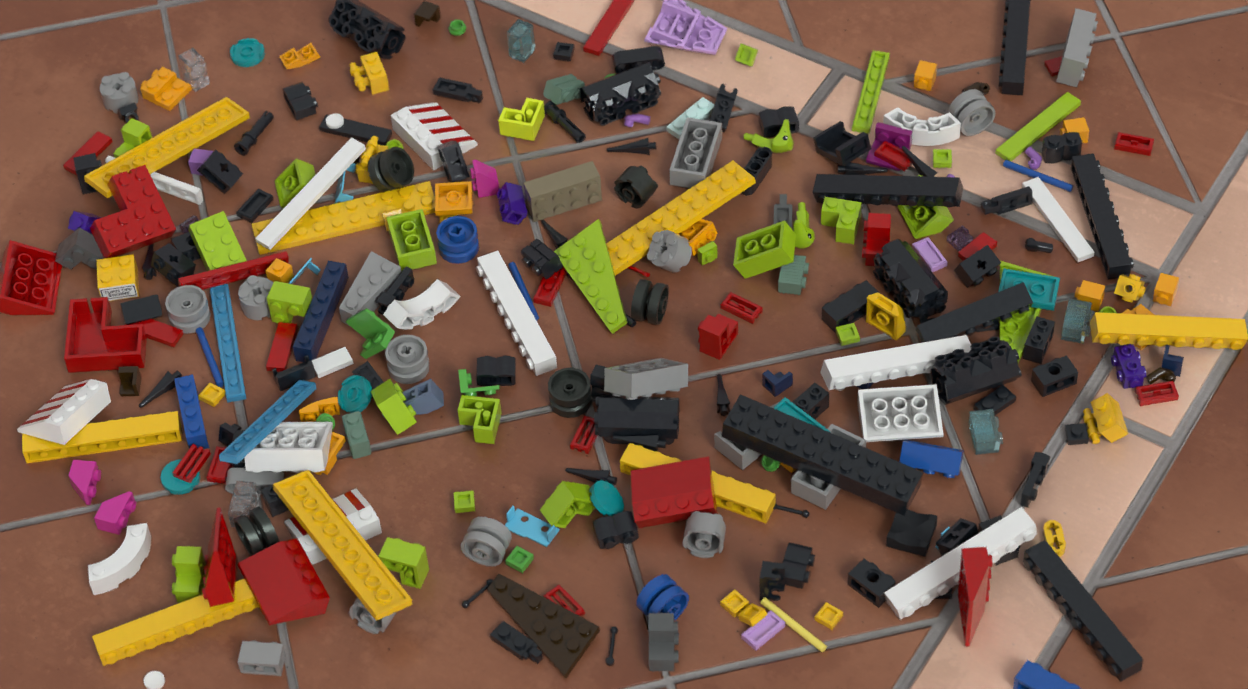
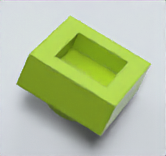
M740 44L735 61L753 66L758 49Z
M933 149V168H952V149Z
M714 241L697 249L698 262L702 266L718 258L717 245Z
M854 323L836 327V334L841 346L860 342V336Z
M474 491L454 492L455 513L475 511Z

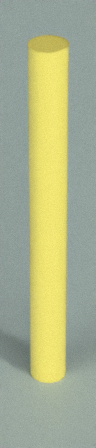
M766 597L762 599L761 604L765 608L773 611L800 636L819 651L824 652L827 646Z

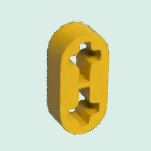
M1049 520L1044 524V540L1061 557L1064 555L1066 547L1063 529L1058 521ZM1050 528H1053L1055 535H1052V531L1049 530ZM1054 542H1056L1059 549H1055L1053 546Z

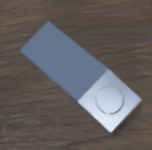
M432 379L403 391L407 399L404 402L407 406L412 405L417 413L416 415L428 414L444 406V393Z

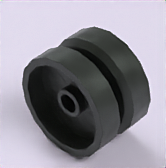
M392 147L376 153L370 158L368 172L373 184L379 190L386 192L411 183L414 177V166L409 154L404 149Z
M640 279L635 288L631 305L632 320L642 322L647 317L648 323L660 325L668 303V284L658 282L653 287L650 280Z
M570 367L560 369L550 377L548 381L550 407L556 414L567 418L578 417L590 408L592 403L590 379L585 372Z
M260 506L249 511V518L242 514L233 519L238 536L251 556L264 550L263 545L268 548L279 542L270 519Z

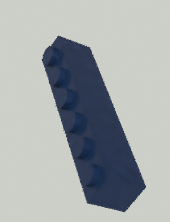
M327 262L293 345L296 361L305 362L304 356L307 355L309 361L317 358L349 278L346 263Z

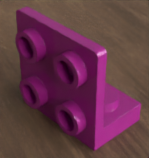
M877 122L875 140L868 153L866 162L900 171L895 166L874 156V151L884 141L902 149V146H905L910 150L912 146V131Z

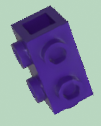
M505 182L497 192L502 221L519 225L527 216L522 186Z
M73 211L69 219L68 229L75 232L80 227L92 234L90 230L94 220L102 217Z
M1134 344L1114 347V353L1111 355L1112 366L1117 369V380L1122 383L1124 389L1143 386V381L1146 377L1145 366L1141 365L1140 353L1135 350Z

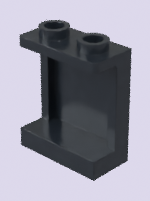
M841 121L813 138L818 154L842 166L871 150L867 133L862 132L855 136L845 130L844 123Z

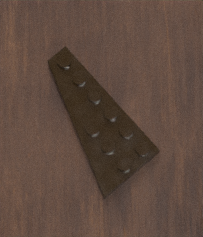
M501 574L497 575L487 589L489 594L505 609L513 621L522 628V631L538 645V649L548 657L565 679L600 632L599 626Z

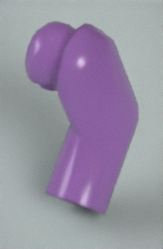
M642 114L627 115L624 118V126L633 127L634 122L649 125L650 116Z
M1028 147L1025 150V154L1030 158V161H1028L1029 168L1036 170L1041 165L1042 157L1032 147Z

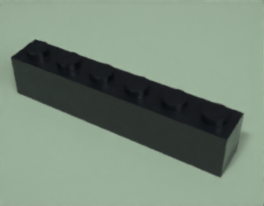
M1024 282L919 324L916 331L922 343L964 334L970 336L976 333L978 328L983 327L987 329L995 325V321L1001 319L1003 322L1012 318V315L1015 313L1023 314L1028 312L1033 301Z

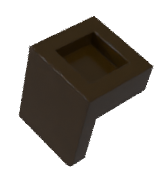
M423 1L414 13L415 25L418 27L424 20L438 22L441 18L439 5Z
M138 366L119 367L118 374L121 380L120 396H139L141 374Z

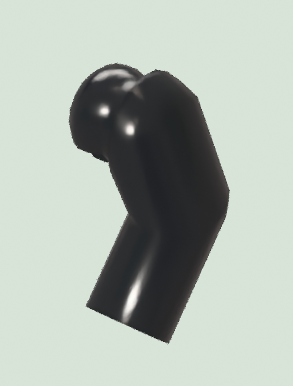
M1028 238L1025 241V248L1028 251L1051 253L1053 251V244Z

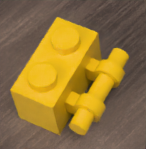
M377 52L360 56L361 67L357 66L355 62L350 63L351 76L355 78L354 83L360 91H364L366 89L365 86L368 85L372 95L389 90L387 74Z
M372 136L367 142L366 150L361 154L360 163L356 164L355 173L358 174L359 182L373 184L368 172V162L374 154L388 149V146L378 145V137Z
M1108 393L1091 401L1094 413L1091 412L1090 408L1083 410V420L1088 427V437L1092 440L1093 444H1098L1100 442L1099 437L1102 435L1111 443L1128 435L1120 405Z

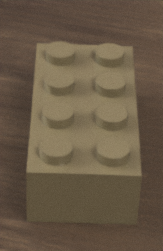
M593 161L523 183L526 208L533 222L602 201L600 174Z

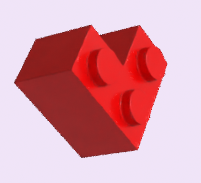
M868 213V220H864V231L866 232H864L863 244H866V247L862 248V258H866L865 266H874L876 254L879 253L881 255L883 252L881 248L890 242L891 214Z
M717 314L716 317L708 315L698 326L700 352L720 360L738 335V321L721 314Z

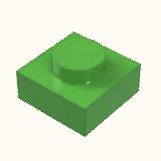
M516 546L505 562L506 565L523 573L534 560V555Z

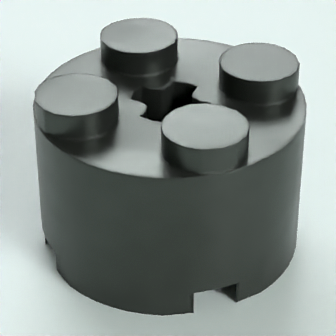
M629 166L614 182L616 184L614 191L624 203H632L631 207L641 208L658 188V184L649 176L644 166Z

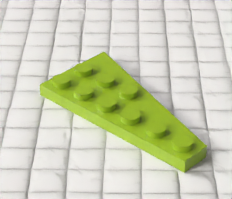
M598 219L554 252L559 256L567 272L613 334L628 322L619 295L620 292L603 234L602 224Z
M1001 261L1000 264V282L1003 273V268L1052 276L1035 270L1010 264L1004 261ZM1030 307L1028 312L1023 314L1015 313L1012 315V318L1003 322L1000 319L999 338L1005 342L1007 341L1012 350H1017L1019 355L1018 363L1024 352V344L1036 316L1039 317L1042 310L1040 308Z

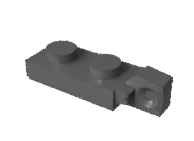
M780 194L779 204L774 205V224L785 220L792 229V204H787V194Z

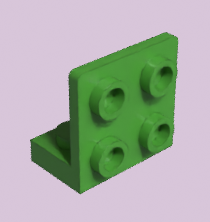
M367 308L346 320L349 326L367 339L362 346L363 350L360 354L365 359L386 349L395 333L389 324L383 322L373 311Z
M466 369L458 370L461 394L477 396V392H484L485 395H494L496 390H500L499 385L469 388L468 385H472L471 373H467Z

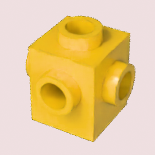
M1134 274L1129 276L1120 275L1114 294L1120 295L1122 300L1132 303L1133 300L1136 301L1143 297L1146 287H1144L1145 282L1140 280V276Z

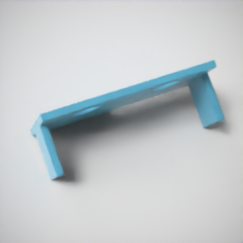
M352 163L347 171L355 172L356 164ZM345 172L338 178L335 204L338 201L344 202L354 198V196L342 193Z
M310 258L288 284H293L307 268L316 275L319 274L321 269L311 262L312 258Z
M514 506L506 513L507 523L505 526L511 532L523 538L527 537L545 547L550 544L560 530L554 525L551 526L549 523L518 508L515 511ZM522 517L529 518L526 522L521 521ZM546 526L549 528V530L543 532L541 528Z

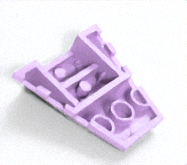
M664 0L660 14L653 28L650 27L644 42L684 51L716 55L727 28L709 16L707 18L700 14L701 11L696 8L693 10L688 7L683 0Z

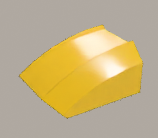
M879 292L868 295L866 322L897 341L906 332L902 308Z

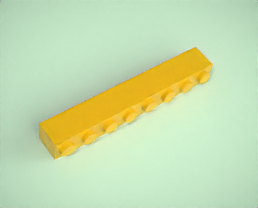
M1095 312L1090 321L1092 342L1100 344H1137L1139 346L1156 345L1159 347L1170 345L1175 347L1231 348L1232 350L1242 349L1248 341L1245 319Z
M178 411L89 423L65 445L22 433V452L26 463L179 442L182 441L181 420Z
M629 443L620 459V472L631 476V470L675 463L681 460L663 455L658 451L646 449L641 445ZM712 471L716 505L718 507L765 524L767 523L776 504V494Z
M242 579L235 583L234 602L210 607L208 599L205 600L202 594L92 636L102 665L105 666L114 664L126 657H132L147 649H153L160 644L174 641L181 636L192 634L202 628L211 627L215 623L231 619L244 612H250L259 606L245 579Z

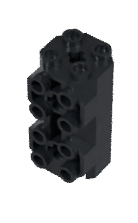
M336 0L335 7L328 18L334 32L357 42L358 46L368 53L377 52L379 57L384 59H391L393 53L397 54L400 52L406 39L402 32H405L402 26L359 0Z
M648 62L579 88L581 103H585L586 107L583 108L590 121H596L600 125L605 126L624 118L627 109L633 113H638L654 107L658 103L657 99L661 96L658 85L661 81L657 73L654 74L652 66Z
M896 239L885 244L881 248L883 250L881 255L877 253L874 258L875 270H873V274L883 284L887 293L895 291L893 299L904 310L905 316L907 318L918 317L922 320L943 312L946 309L945 304L948 299V291L908 242Z
M990 337L986 341L971 344L969 353H965L963 349H956L946 355L936 356L930 373L932 384H937V388L940 391L938 398L947 405L1016 381L1017 378L1022 376L1017 362L1019 360L1017 350H1012L1008 342L1000 340L999 337Z
M596 396L597 412L594 413L595 435L604 437L607 443L628 444L627 442L612 439L613 435H659L660 440L667 441L666 445H670L675 439H678L679 398L638 397V399L629 400L626 399V396Z

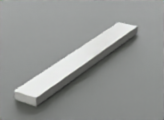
M351 137L255 238L257 243L271 250L366 150L365 145Z

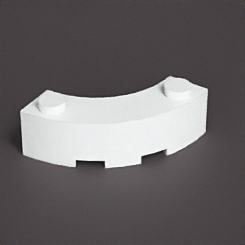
M897 107L884 115L883 124L912 131L913 145L935 146L960 138L961 123L950 112L942 116L928 118V120H919L916 116L910 115Z
M437 279L426 291L415 298L405 301L394 300L389 304L383 315L396 328L413 329V326L419 324L424 326L432 322L435 315L441 311L443 313L448 311L461 296L447 283Z
M147 523L127 526L125 539L119 549L107 559L88 565L89 583L93 595L102 594L119 587L118 584L127 578L131 579L141 569L140 565L145 557H148L151 547V534Z

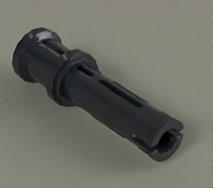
M552 101L544 105L545 114L549 115L555 124H559L577 143L585 140L586 135L567 118L566 112L563 109L558 108L557 104Z
M265 111L253 127L243 133L242 139L234 144L236 152L244 156L249 153L250 147L257 143L258 136L274 119V115L271 112Z

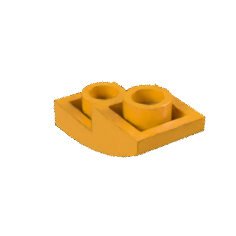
M309 43L298 51L292 48L279 57L286 69H293L319 59L320 55L312 43Z
M338 397L316 401L299 410L301 422H316L317 417L324 413L331 416L340 415Z

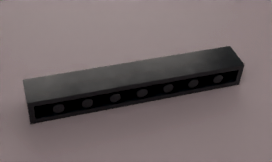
M1006 0L1005 11H1008V13H1004V23H1007V25H1003V36H1006V38L1002 37V48H1005V50H1001V61H1004V63H1000L999 73L1003 74V76H999L998 86L1002 87L1001 94L1023 96L1030 0Z
M1094 153L1072 156L1071 171L1107 279H1116L1120 275L1129 276L1131 269L1134 267L1133 259L1128 255L1129 248L1128 244L1124 243L1123 230L1119 229L1118 215L1114 214V203L1109 199L1108 187L1105 188L1104 174L1100 173L1099 160H1096Z
M817 174L812 193L817 203L822 204L825 197L873 205L960 207L963 185L960 177Z
M1046 540L1025 550L1023 560L1025 568L1034 574L1037 583L1047 590L1049 598L1055 600L1062 614L1068 616L1073 627L1083 635L1085 642L1089 646L1091 645L1096 651L1098 658L1107 664L1110 673L1122 682L1142 670L1143 658Z

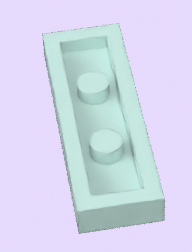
M702 97L667 126V132L680 139L686 118L705 120L712 114L714 104Z

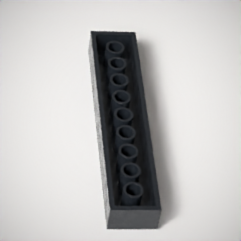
M741 394L723 423V438L904 516L921 486L923 472Z

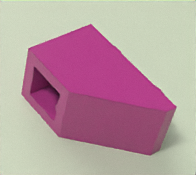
M472 160L473 168H470L472 179H475L472 180L473 191H477L478 198L497 195L499 182L496 169L478 160Z
M73 460L68 475L71 485L85 504L90 505L92 497L96 496V484L101 479V470L98 469L96 461Z
M128 491L102 502L94 517L98 530L120 535L122 529L127 526L131 512H134L136 508V501L132 492Z

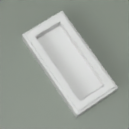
M346 347L312 360L318 378L354 364Z

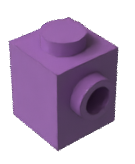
M193 149L188 161L191 174L203 176L197 169L213 151Z

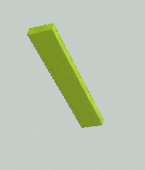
M872 50L852 131L870 134L890 58V53Z
M1066 92L999 146L995 154L1004 160H1014L1081 105V100Z

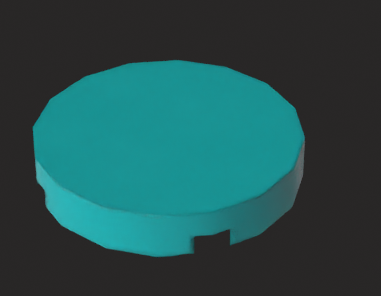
M241 39L236 45L233 44L231 46V60L240 67L255 66L264 59V45L256 39Z
M358 375L349 376L342 382V388L338 391L340 408L348 413L362 412L371 401L372 386L365 377Z
M182 459L171 461L161 471L160 479L163 488L174 495L189 493L200 482V472L197 473L191 483L173 476V471Z
M600 480L591 486L589 491L592 494L590 496L591 502L601 514L613 516L624 510L623 498L612 484Z

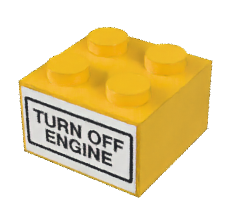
M134 254L97 260V282L100 297H108L109 301L139 297L138 268Z

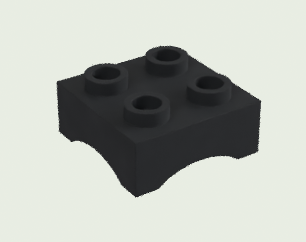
M909 509L905 516L896 512L887 535L886 546L925 557L937 526V515L920 514Z

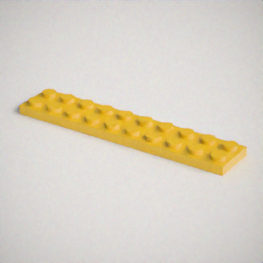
M225 97L84 176L85 182L106 198L113 196L108 187V182L112 176L125 171L129 173L131 169L146 165L149 173L152 174L191 152L194 148L200 147L250 118L249 112L228 97Z
M731 161L606 243L615 276L647 255L652 236L655 232L669 230L676 234L681 233L756 183L755 177L735 161Z
M430 181L308 210L271 250L256 241L259 255L383 226L385 223L382 213L401 209L402 214L423 209L424 215L435 213V196ZM273 219L252 223L255 238Z
M309 470L273 484V490L376 621L412 605L411 597Z

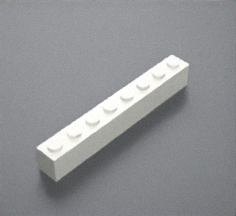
M497 250L478 257L477 273L479 277H483L486 290H490L493 303H497L500 316H504L507 329H511L514 342H518L519 351L522 357H526L529 370H533L535 375L538 376L557 369L556 356L499 251Z
M967 335L832 358L824 360L820 373L828 390L930 373L936 356L946 355L956 349H963L965 353H969L971 343Z
M1020 507L884 592L887 604L900 620L911 616L915 610L922 606H927L934 598L946 594L950 588L958 585L962 548L987 547L988 555H992V561L995 563L1006 553L1015 551L1022 543L1031 541L1037 535L1036 524L1025 510Z

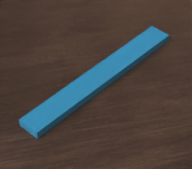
M224 284L210 288L226 399L227 403L246 399L229 285Z
M298 380L219 454L220 461L238 464L316 390V383Z

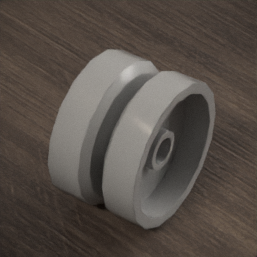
M977 89L965 91L957 96L951 103L948 111L961 123L960 131L966 136H974L987 129L993 122L996 113L994 107L986 100L982 92Z
M194 285L180 286L172 290L166 297L165 305L171 326L183 330V333H194L197 328H205L209 323L211 313L206 294L201 288Z
M402 335L389 342L385 356L388 372L392 379L402 384H413L426 377L429 372L430 362L427 346L420 337Z
M476 517L471 521L467 529V533L461 543V550L465 556L478 564L497 566L504 558L505 550L511 542L512 534L505 525L495 519Z

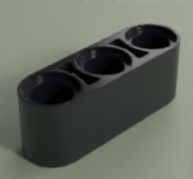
M658 46L618 51L612 55L614 70L617 74L650 62L653 70H659L665 66L662 49Z
M758 148L744 169L755 177L756 183L741 192V194L746 196L752 195L771 169L772 151L770 148Z

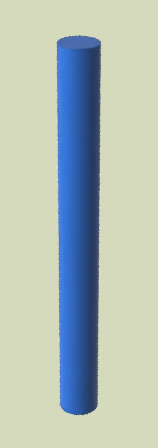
M1005 160L1003 163V167L1032 178L1039 177L1041 181L1071 192L1073 189V185L1014 162Z
M511 262L508 265L537 321L539 316L515 262Z
M199 327L196 329V334L215 383L218 387H223L224 382L203 328Z

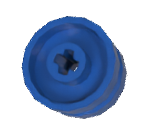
M453 216L443 220L438 225L436 231L440 255L444 260L460 264L470 261L478 254V233L476 224L471 219L464 216Z
M662 574L648 582L641 590L636 600V607L648 618L649 613H674L675 621L687 607L689 595L680 586H677V583L668 574Z

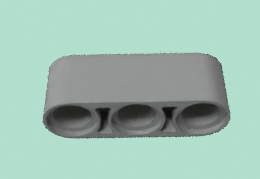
M231 468L227 473L225 490L231 494L262 495L261 489L284 480L283 471L278 473L272 471L255 473L253 471H246V468Z

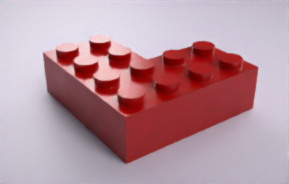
M146 165L131 169L129 173L125 171L112 176L108 182V187L120 211L94 220L90 227L104 259L118 257L172 237L176 227Z
M108 297L91 298L90 301L94 313H91L87 298L70 299L64 353L68 373L119 370V367L124 366L145 368L147 337L143 324L111 326L112 310Z

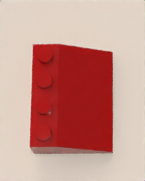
M9 240L3 253L0 270L1 313L9 315H54L62 265L55 261L57 253Z
M709 456L631 470L633 513L635 523L639 528L687 520L694 511L718 514Z
M221 507L216 509L208 545V554L205 555L207 565L204 566L206 576L203 577L205 587L202 588L204 599H208L210 607L234 602L237 555Z
M297 538L277 542L238 562L237 566L269 625L325 614L330 596Z
M987 547L961 549L957 595L965 647L970 646L985 611V602H989V579H991L993 561L992 555H988Z

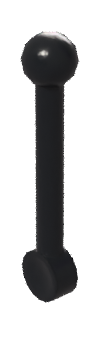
M777 504L773 508V510L779 509L800 514L804 518H807L810 514L807 510L800 511Z
M487 580L483 588L468 600H464L461 604L462 607L468 608L473 600L488 589L493 580Z
M615 626L610 629L612 633L609 657L606 658L608 666L614 664L615 636L618 633V628Z

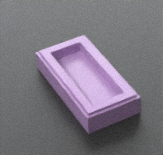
M929 237L912 244L913 250L931 272L947 266V260Z
M770 610L756 625L751 626L742 633L741 639L757 651L785 627V622Z

